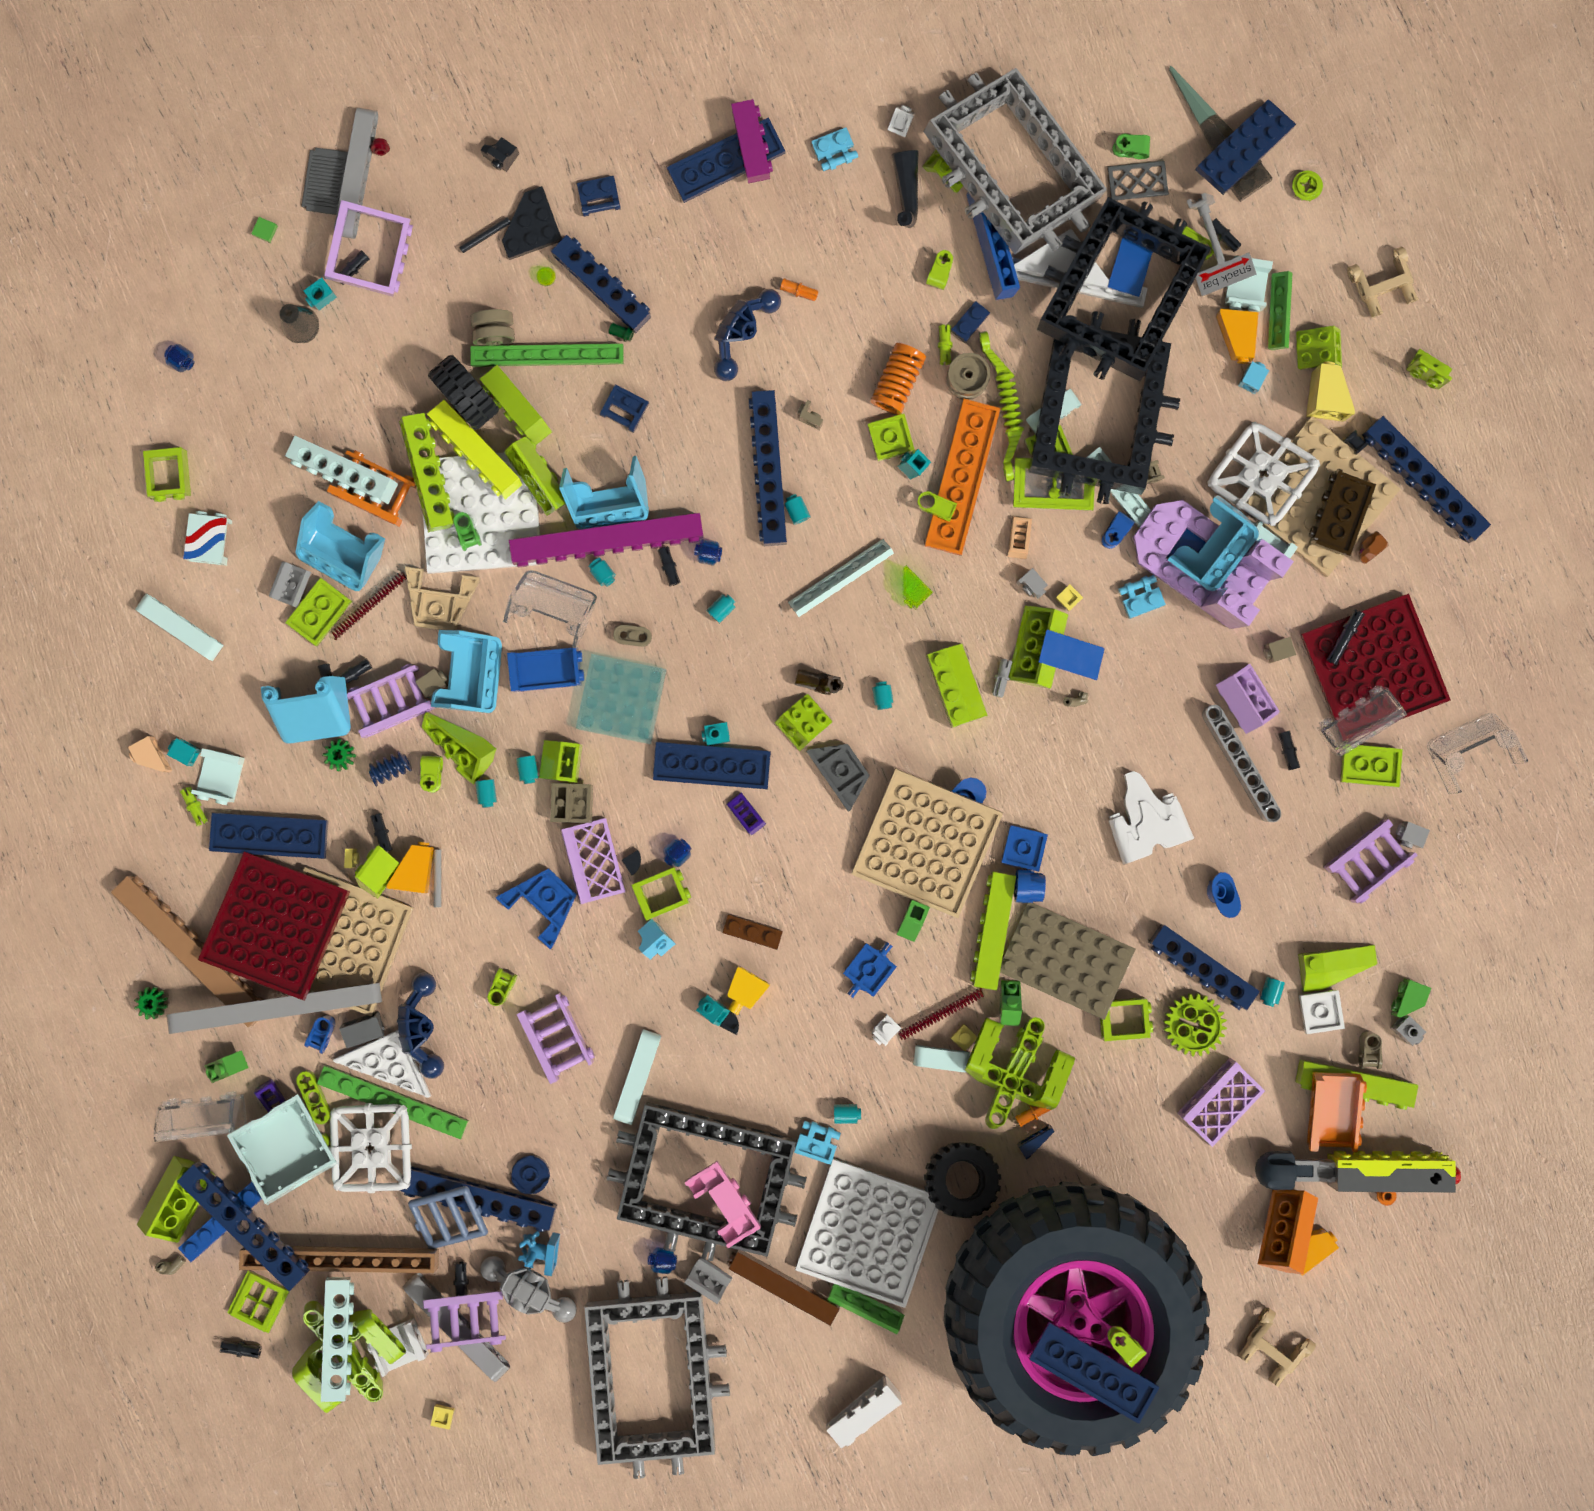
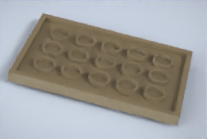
M1028 903L1002 960L1000 973L1105 1020L1136 949L1039 905Z

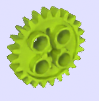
M1196 993L1195 998H1193L1192 994H1188V999L1180 996L1181 1002L1179 1003L1174 1000L1176 1006H1168L1171 1013H1165L1169 1017V1020H1163L1164 1023L1168 1024V1027L1163 1029L1169 1032L1166 1038L1173 1039L1170 1045L1177 1044V1051L1183 1048L1184 1055L1188 1051H1190V1056L1194 1057L1195 1052L1200 1057L1202 1056V1051L1210 1054L1209 1048L1211 1047L1216 1050L1214 1044H1222L1219 1037H1225L1221 1033L1222 1030L1227 1029V1027L1222 1026V1023L1227 1021L1221 1018L1224 1012L1217 1011L1220 1005L1216 1004L1213 1006L1215 1000L1210 999L1207 1002L1208 998L1206 995L1202 999H1200V994ZM1191 1007L1194 1011L1193 1015L1186 1017L1185 1011ZM1210 1014L1211 1022L1204 1024V1016ZM1179 1018H1183L1193 1023H1197L1201 1026L1210 1028L1211 1032H1207L1197 1027H1193L1189 1024L1183 1023L1179 1021ZM1186 1026V1034L1179 1035V1028ZM1203 1032L1205 1039L1202 1042H1198L1196 1039L1197 1035Z

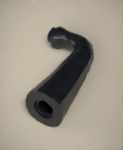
M918 150L902 151L891 155L903 212L898 214L897 221L900 226L906 228L914 227L918 217Z

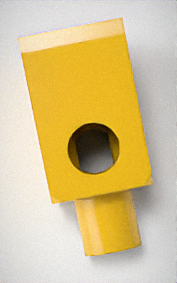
M738 966L727 994L728 997L733 999L728 1010L738 1015L743 1006L751 1009L769 988L770 983Z

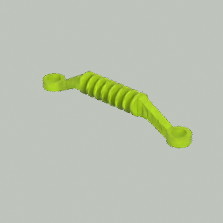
M979 332L982 352L995 367L996 381L1002 382L997 385L998 389H1003L998 395L1005 396L1004 399L1000 400L1001 404H1006V406L1001 408V411H1007L1002 417L1009 419L1004 423V426H1010L1009 429L1005 430L1009 445L1003 462V470L1006 482L1013 481L1014 473L1011 460L1021 434L1024 431V427L1018 426L1023 420L1016 419V417L1021 415V412L1015 411L1020 405L1013 403L1019 400L1018 397L1012 396L1017 393V389H1011V387L1016 385V382L1009 381L1015 376L993 350L990 349L988 332Z

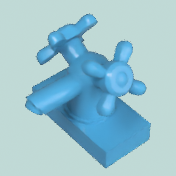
M538 1231L534 1234H524V1241L519 1243L523 1255L517 1258L518 1261H523L525 1267L532 1269L536 1259L545 1261L544 1275L552 1276L557 1265L560 1234L553 1232L547 1245L535 1242V1238L540 1235ZM526 1244L529 1246L528 1252L527 1249L524 1247Z

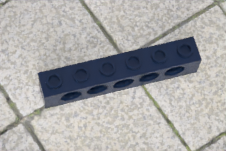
M566 235L551 251L553 257L636 334L651 318L650 308L643 302L640 304L635 299L636 295L630 289L626 291L622 287L623 283L616 276L612 278L608 274L609 270L602 263L597 264L591 252L588 250L585 252L580 248L581 244L576 238L573 237L571 239ZM573 254L580 255L579 259L576 261H573L570 258ZM587 267L594 268L590 274L584 273V270ZM600 280L608 281L604 287L598 286ZM614 293L621 294V297L617 300L611 298ZM627 306H634L635 310L628 313L625 311Z
M1164 924L1159 926L1148 942L1152 945L1151 949L1159 955L1164 953L1168 956L1167 961L1175 966L1179 964L1184 967L1182 970L1190 977H1193V975L1200 979L1198 982L1206 988H1209V986L1216 990L1214 993L1222 999L1227 997L1232 1001L1230 1005L1239 1011L1241 1008L1248 1010L1260 992ZM1170 941H1173L1175 943V949L1169 952L1167 950V944ZM1186 952H1189L1191 954V960L1185 963L1183 961V955ZM1205 963L1207 966V970L1205 973L1201 974L1199 972V966ZM1220 974L1223 981L1221 984L1216 985L1214 979ZM1233 986L1238 987V993L1235 996H1232L1230 993Z

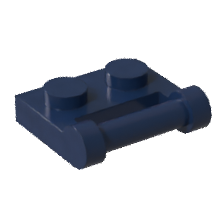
M614 176L577 183L584 217L589 216L591 213L615 209V211L621 210ZM613 197L611 202L587 206L588 202Z
M615 384L600 412V416L608 417L629 428L628 430L634 433L649 405V401ZM613 405L634 416V419L630 421L610 410L611 406Z

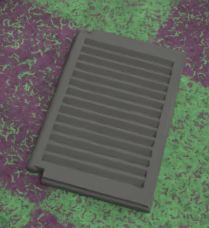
M317 147L315 151L310 150L301 205L303 208L306 207V211L337 215L348 152Z

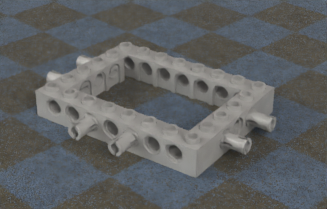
M1017 68L987 86L976 72L967 80L976 92L957 103L949 90L944 91L939 96V99L946 106L947 110L931 119L923 131L952 170V172L942 177L943 184L948 182L945 187L949 188L960 181L975 201V203L965 208L966 215L971 212L968 218L972 219L983 211L1014 254L1039 238H1044L1052 251H1055L1063 243L1056 236L1053 229L1067 220H1072L1081 233L1083 230H1087L1091 225L1081 211L1097 202L1106 192L1107 188ZM1004 104H1007L1071 190L1064 197H1059L1054 204L1045 206L1036 215H1031L1026 222L1020 216L1019 210L1017 211L1008 200V195H1005L999 188L996 179L993 180L985 169L986 166L976 157L974 150L970 149L964 141L963 135L958 133Z
M663 1276L662 1283L661 1277L655 1278L656 1296L632 1298L630 1297L629 1280H624V1282L619 1280L617 1281L618 1299L590 1301L584 1307L598 1465L632 1462L634 1479H638L639 1473L640 1479L646 1476L644 1461L671 1458L672 1475H677L678 1471L679 1475L684 1474L683 1457L715 1455L716 1445L712 1399L713 1397L730 1396L729 1383L712 1385L710 1383L708 1360L710 1358L727 1357L726 1344L709 1346L707 1344L703 1295L699 1292L669 1294L667 1276ZM682 1313H685L684 1330H686L687 1366L690 1370L689 1389L692 1400L691 1409H693V1430L618 1436L608 1323L615 1325L618 1322L628 1321L637 1323L638 1320L678 1319Z

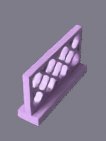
M606 818L592 821V823L561 829L580 904L624 893L625 888ZM603 823L605 831L602 837L591 832L595 825ZM582 829L588 832L583 842L575 838L574 830ZM590 834L600 839L595 849L584 844ZM601 841L609 845L610 850L606 856L596 851ZM583 846L593 851L588 861L580 857L579 852ZM594 853L604 857L600 867L590 863ZM606 859L614 863L615 868L611 874L601 869ZM588 864L597 869L593 879L585 876L584 870ZM600 871L609 876L604 886L594 881ZM611 878L619 882L620 890L611 891L606 888ZM593 883L603 888L598 896L591 897L589 889ZM604 890H607L609 892L606 894H602Z
M1229 1058L1177 1114L1213 1147L1265 1090L1236 1061ZM1238 1072L1243 1075V1083H1234V1076ZM1243 1086V1096L1233 1097L1234 1087ZM1247 1086H1255L1258 1089L1253 1096H1247ZM1223 1087H1230L1229 1097H1220V1091ZM1229 1100V1110L1220 1111V1101ZM1233 1100H1243V1106L1239 1110H1233ZM1210 1101H1216V1111H1207V1104ZM1216 1114V1124L1207 1125V1115ZM1220 1114H1229V1121L1226 1124H1220ZM1197 1115H1203V1125H1195L1192 1120ZM1207 1128H1216V1135L1210 1140L1207 1137Z

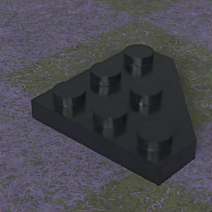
M543 186L524 193L502 239L509 260L559 243L562 240Z

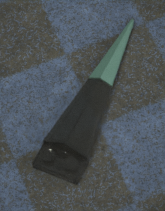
M1170 66L1169 71L1186 99L1213 152L1234 131L1185 79ZM1260 160L1230 189L1241 202L1271 182L1273 177Z

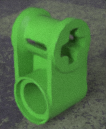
M1121 134L1113 144V153L1117 157L1147 159L1150 155V136Z
M464 512L456 514L454 525L463 551L475 545L481 546L482 541L472 517ZM467 517L468 524L461 527L459 525L460 519Z

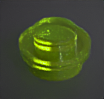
M542 267L538 270L537 280L542 286H550L555 282L556 274L552 268Z

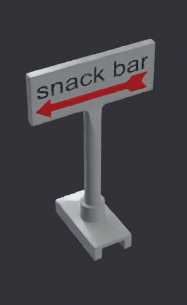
M1207 193L1201 194L1202 198L1198 199V201L1187 200L1189 208L1198 210L1200 217L1202 216L1218 263L1217 266L1199 272L1196 276L1202 296L1257 275L1250 252L1225 261L1209 214L1211 213L1209 205L1214 204L1215 200L1213 195Z

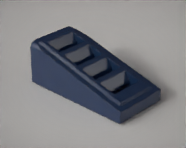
M1047 1125L1018 1142L1017 1145L1026 1160L1055 1132L1051 1125Z

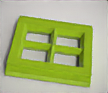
M248 1270L227 1313L263 1332L270 1333L290 1291L284 1286ZM254 1282L264 1286L258 1299L248 1295ZM267 1288L277 1292L271 1305L261 1301ZM246 1298L256 1302L250 1316L240 1311ZM259 1304L269 1309L263 1322L253 1318Z

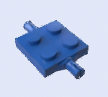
M887 941L881 950L874 949L866 943L843 972L854 984L847 993L850 997L854 998L859 990L866 991L874 997L897 966L889 961L886 956L893 947Z

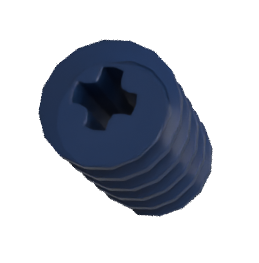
M397 751L398 757H395L393 754H390L391 760L383 757V764L376 760V767L369 763V774L376 787L378 786V781L384 784L385 778L391 781L392 775L398 778L399 772L403 775L406 774V768L410 772L412 771L411 764L405 754Z

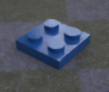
M1010 825L1001 863L1039 872L1048 834Z

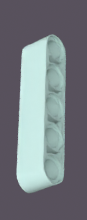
M145 593L135 608L137 612L211 661L215 659L224 646L147 593Z
M643 1029L613 1119L632 1125L662 1035Z

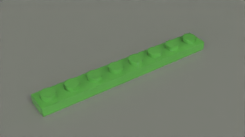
M623 344L471 346L472 367L496 365L624 364Z
M327 1065L323 1067L317 1083L365 1103H372L373 1105H405L408 1108L409 1120L460 1140L469 1121Z

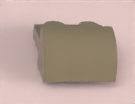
M552 783L550 822L592 823L593 785Z

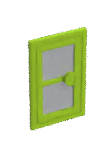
M1015 457L1014 508L1094 510L1095 486L1073 482L1071 496L1065 497V493L1061 496L1059 491L1062 479L1028 473L1031 458Z

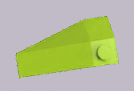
M425 713L421 726L436 745L440 744L446 753L444 755L446 758H451L457 765L455 769L474 785L493 762L497 748L479 735L433 714Z
M1375 945L1298 954L1303 992L1324 990L1377 965Z

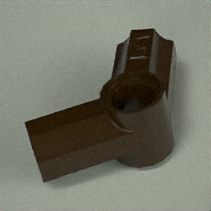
M799 669L795 685L812 689L817 693L831 695V693H837L839 690H842L844 683L841 681V677L825 673L817 674Z

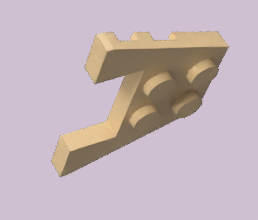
M405 567L414 626L435 630H455L480 582V578L462 575L459 595L421 589L424 570Z

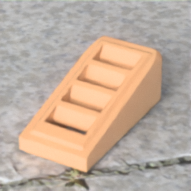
M1013 516L1008 557L1027 559L1032 519ZM1016 525H1024L1027 528H1019ZM1015 532H1017V533H1025L1026 536H1024V535H1016ZM1014 540L1025 541V544L1014 542Z

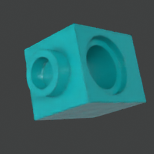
M322 277L303 290L307 295L305 298L311 308L315 306L319 311L337 298ZM323 292L321 298L315 299L316 293Z
M176 738L169 744L167 755L186 766L193 767L202 750L183 739Z

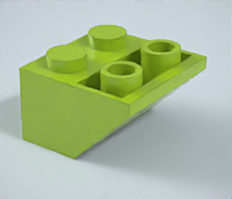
M544 740L539 778L578 783L582 745Z
M379 845L375 850L371 849L366 857L367 861L364 865L361 864L355 871L358 886L377 899L386 889L388 882L399 866V862Z

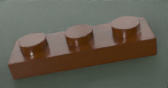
M728 914L722 933L777 950L783 931Z

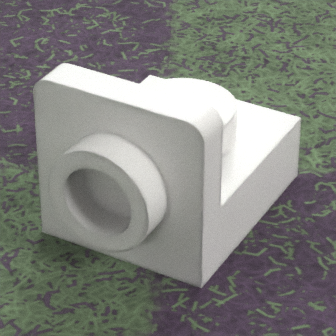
M905 105L896 107L888 130L906 137L915 113L911 112L912 108Z
M887 1014L871 1030L874 1034L872 1038L879 1045L883 1043L886 1046L901 1027Z

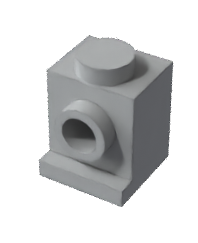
M1033 568L1017 581L1018 586L1021 583L1024 585L1022 588L1026 594L1032 595L1037 599L1046 593L1044 588L1048 586Z

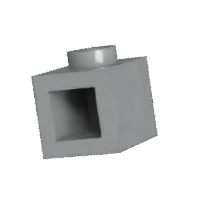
M1402 822L1397 827L1396 840L1401 841L1400 845L1410 849L1412 847L1423 848L1430 830L1411 822Z
M1409 1015L1399 1018L1391 1027L1407 1044L1412 1046L1419 1044L1426 1033Z

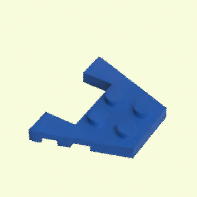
M548 868L500 894L496 899L509 910L522 896L526 898L551 922L538 939L549 949H552L577 894Z

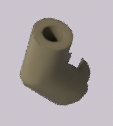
M1079 692L1078 698L1066 697L1063 703L1068 707L1081 706L1089 701L1087 700L1089 695L1085 692Z
M179 1255L173 1262H158L155 1269L160 1274L173 1275L186 1262V1259Z

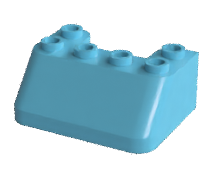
M1219 495L1214 497L1213 503L1210 506V512L1221 524L1200 552H1196L1189 546H1181L1168 558L1169 562L1210 591H1215L1222 586L1259 537L1258 528L1241 511Z
M318 501L301 520L295 551L296 555L304 563L354 591H360L366 585L381 559L385 538L376 533H369L365 537V541L350 534L333 524L334 513L332 509Z
M439 630V647L442 650L452 652L448 689H436L433 692L431 707L481 713L493 712L497 702L502 652L501 640L494 636L460 630Z

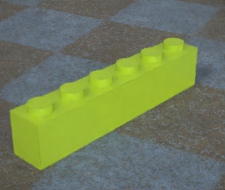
M991 872V875L987 876L986 886L989 887L988 894H984L983 905L986 906L985 913H981L980 916L982 931L977 934L976 943L979 944L978 951L974 952L973 962L976 963V966L970 975V981L973 982L972 985L974 987L997 990L1016 876Z
M1299 1060L1295 1082L1301 1085L1300 1088L1312 1089L1313 1072L1361 1074L1363 1081H1366L1367 1091L1363 1093L1365 1102L1373 1099L1377 1100V1104L1388 1106V1103L1396 1104V1108L1407 1110V1107H1415L1419 1086L1415 1083Z

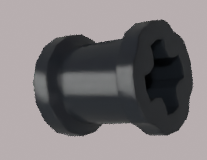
M1354 430L1343 440L1344 443H1347L1354 450L1355 455L1369 444L1361 439L1357 434V430Z

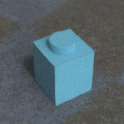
M1252 361L1248 365L1238 386L1256 394L1261 388L1269 370L1266 369L1264 364Z

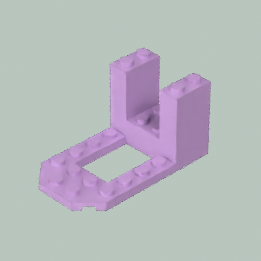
M1184 500L1155 505L1133 536L1137 552V563L1229 629L1249 626L1260 611V609L1253 605L1255 600L1269 581L1283 578L1294 561L1265 540H1256L1222 586L1215 591L1207 590L1169 562L1166 557L1186 528L1207 542L1219 525Z

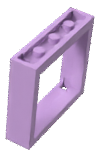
M341 200L325 270V279L393 297L394 292L398 293L400 281H397L398 274H402L405 263L401 262L402 256L407 255L409 244H406L407 236L411 237L413 225H410V219ZM348 210L403 225L389 287L335 273Z

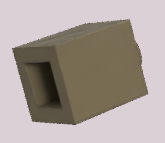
M1291 637L1264 645L1265 649H1263L1264 656L1270 663L1296 655Z
M436 669L431 670L415 681L424 696L429 699L436 689H444L448 686L445 682L448 680L442 670L439 672Z

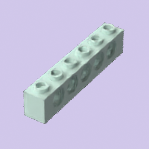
M294 436L285 457L291 460L290 464L301 468L303 465L307 467L306 471L314 475L320 473L322 474L321 478L331 483L333 480L338 481L337 485L347 490L351 487L354 489V493L362 497L365 494L371 496L370 500L377 504H380L381 501L389 504L398 483L382 474L297 436ZM359 475L358 480L354 482L355 478Z
M327 1277L325 1280L321 1402L345 1401L346 1395H350L351 1383H347V1375H351V1363H348V1355L352 1354V1342L348 1343L349 1335H352L353 1322H349V1315H353L354 1303L350 1302V1295H354V1282H351V1277ZM341 1294L344 1296L345 1301L337 1303L334 1300V1296ZM340 1314L344 1317V1321L336 1323L333 1317ZM339 1334L343 1337V1341L335 1343L332 1337ZM340 1355L343 1361L335 1363L332 1360V1356ZM333 1375H339L342 1378V1381L340 1383H334L332 1382L331 1377Z

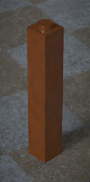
M737 1249L736 1253H731L727 1261L730 1263L728 1269L829 1326H831L840 1310V1306L828 1301L826 1296L745 1251Z

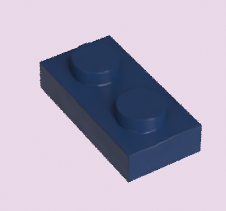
M975 301L951 329V332L966 343L990 315V312Z

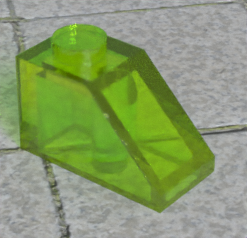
M906 565L902 570V597L905 599L903 603L909 609L914 608L917 610L932 595L933 591Z

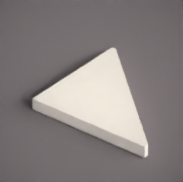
M1072 229L1058 237L1061 242L1065 235L1081 242ZM1046 244L1016 263L1014 267L1016 272H1027L1030 275L1040 277L1044 276L1049 265L1065 273L1076 253L1061 246L1052 251L1049 244ZM1095 262L1083 285L1111 290L1112 288H1108V278Z
M398 1030L333 1059L335 1063L397 1085L413 1093H418L426 1098L432 1096L420 1072L417 1061L409 1054L402 1052L401 1043L398 1039Z

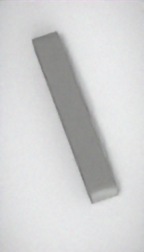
M356 109L335 226L341 200L361 206L363 204L372 156L371 144L375 139L378 124V112L375 110ZM348 210L342 237L356 238L361 213Z
M1218 705L1206 707L1202 712V717L1260 818L1265 822H1277L1281 817V810L1225 713ZM1210 709H1214L1216 711L1217 715L1215 719H1211L1209 717L1208 713ZM1221 725L1226 728L1224 736L1218 732V728ZM1230 742H1233L1236 746L1234 752L1228 750ZM1239 759H1243L1245 761V767L1243 769H1240L1238 767ZM1250 775L1255 778V783L1252 786L1247 782V778ZM1259 792H1262L1265 796L1263 802H1259L1257 799ZM1270 808L1274 811L1272 819L1267 817V811Z
M415 1273L403 1285L404 1291L429 1317L430 1312H428V1308H423V1300L445 1298L421 1273ZM442 1306L440 1311H438L439 1327L452 1339L450 1310H448L447 1306ZM458 1311L460 1340L472 1339L471 1323ZM489 1342L458 1345L494 1382H497L510 1369L508 1361Z

